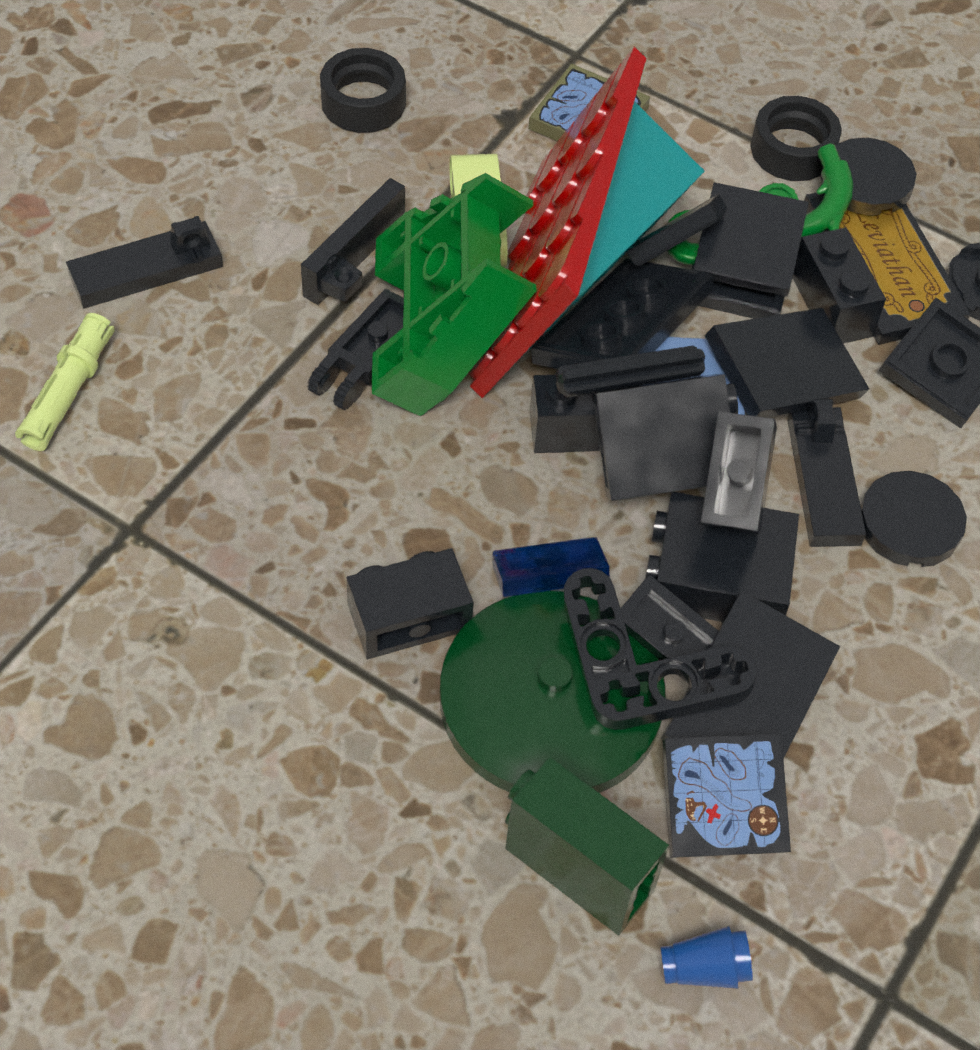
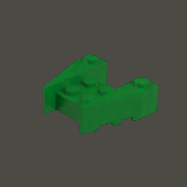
M484 173L462 184L461 193L452 198L441 194L431 199L430 209L426 211H421L415 207L405 212L376 238L375 276L404 290L403 328L373 352L371 394L422 416L436 404L444 401L454 391L537 291L536 284L501 266L500 234L534 206L532 199L489 174Z

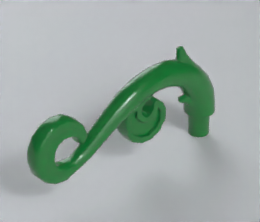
M834 144L824 145L817 151L824 168L821 172L824 182L817 189V194L825 193V196L816 209L806 214L801 238L822 233L826 229L830 231L839 229L844 214L851 202L853 195L851 170L848 162L841 160ZM772 183L759 190V192L799 199L795 190L784 183ZM684 210L682 212L676 213L668 221V223L676 219L677 217L681 216L682 214L688 212L689 210ZM684 240L667 250V252L679 263L695 265L699 243H691L688 240Z

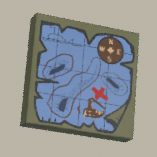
M571 64L529 117L528 129L558 141L570 125L575 122L590 100L598 93L599 89L607 81V78ZM637 91L635 102L645 112L649 108L650 96Z

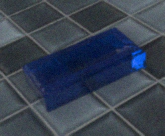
M597 537L492 551L493 570L503 597L564 589L567 579L574 572L584 568H594L603 571L610 577V566Z

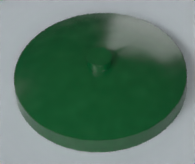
M564 591L526 592L491 604L481 610L461 628L453 639L443 662L440 676L439 700L441 716L447 735L461 758L477 774L507 792H510L515 782L526 770L531 769L536 773L544 762L551 757L594 790L602 793L626 779L640 766L651 751L658 736L662 721L623 730H613L604 727L596 720L591 709L564 608ZM581 595L579 599H584L587 603L590 622L599 619L597 600ZM628 634L636 665L659 661L658 658ZM602 635L593 638L588 643L586 649L594 659L607 661L618 654L620 647L612 637ZM663 677L658 682L657 689L660 692V694L664 698H666L665 681ZM640 682V695L632 697H622L619 689L609 691V700L603 703V705L613 704L616 712H623L626 710L627 700L644 695V707L652 706L648 699V682Z

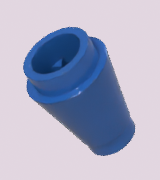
M730 926L672 943L669 946L660 947L665 984L678 983V985L738 989V982L753 981L746 930L731 932Z

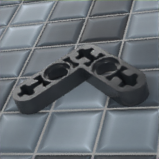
M584 568L574 572L567 579L564 586V608L592 712L596 720L604 727L613 730H623L731 705L746 699L752 692L757 676L756 662L748 651L735 645L719 646L636 665L616 591L610 577L603 571L594 568ZM584 587H591L593 594L599 595L597 599L599 619L590 622L586 601L579 599L581 597V589ZM602 635L612 637L620 647L618 654L607 661L594 659L586 649L588 643L593 638ZM722 664H730L733 671H743L740 674L738 685H730L726 677L708 680V693H700V676L696 669L702 668L704 670L703 680L720 675ZM672 674L682 676L690 685V693L678 701L664 698L657 689V684L663 677ZM640 682H648V699L652 706L644 707V695L627 700L626 710L623 712H616L613 704L603 705V703L609 700V691L619 689L622 697H632L640 695Z

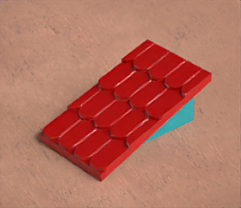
M635 46L578 115L575 122L570 125L557 141L553 149L542 160L526 196L533 200L534 206L525 213L507 255L511 262L507 269L536 284L537 291L469 371L468 374L473 378L470 387L481 398L627 253L626 251L660 220L705 172L635 102L647 59Z

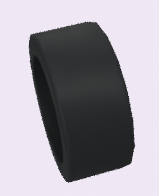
M351 48L335 54L325 62L320 73L322 111L330 122L345 130L364 133L376 132L390 127L401 117L406 106V79L404 69L396 58L384 51L372 48ZM354 82H371L387 89L385 93L379 96L362 99L347 96L339 90Z
M799 95L782 96L769 101L759 110L750 144L752 155L763 170L777 178L789 181H809L821 176L823 170L817 151L824 145L838 144L842 128L836 114L828 106L816 99ZM780 129H795L806 132L820 144L814 147L798 148L781 142L772 133Z

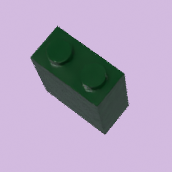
M549 757L536 773L531 769L526 770L509 792L508 799L511 800V809L505 819V823L508 825L505 849L619 936L654 893L669 844L553 758Z

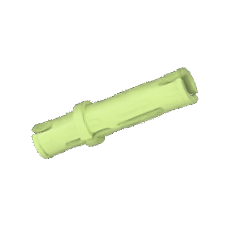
M96 313L86 314L69 345H64L57 354L58 363L53 373L46 381L26 418H24L15 432L16 438H22L20 442L26 447L37 451H44L47 448L57 426L64 418L86 378H91L98 369L97 360L100 353L115 332L114 326H109L110 321Z

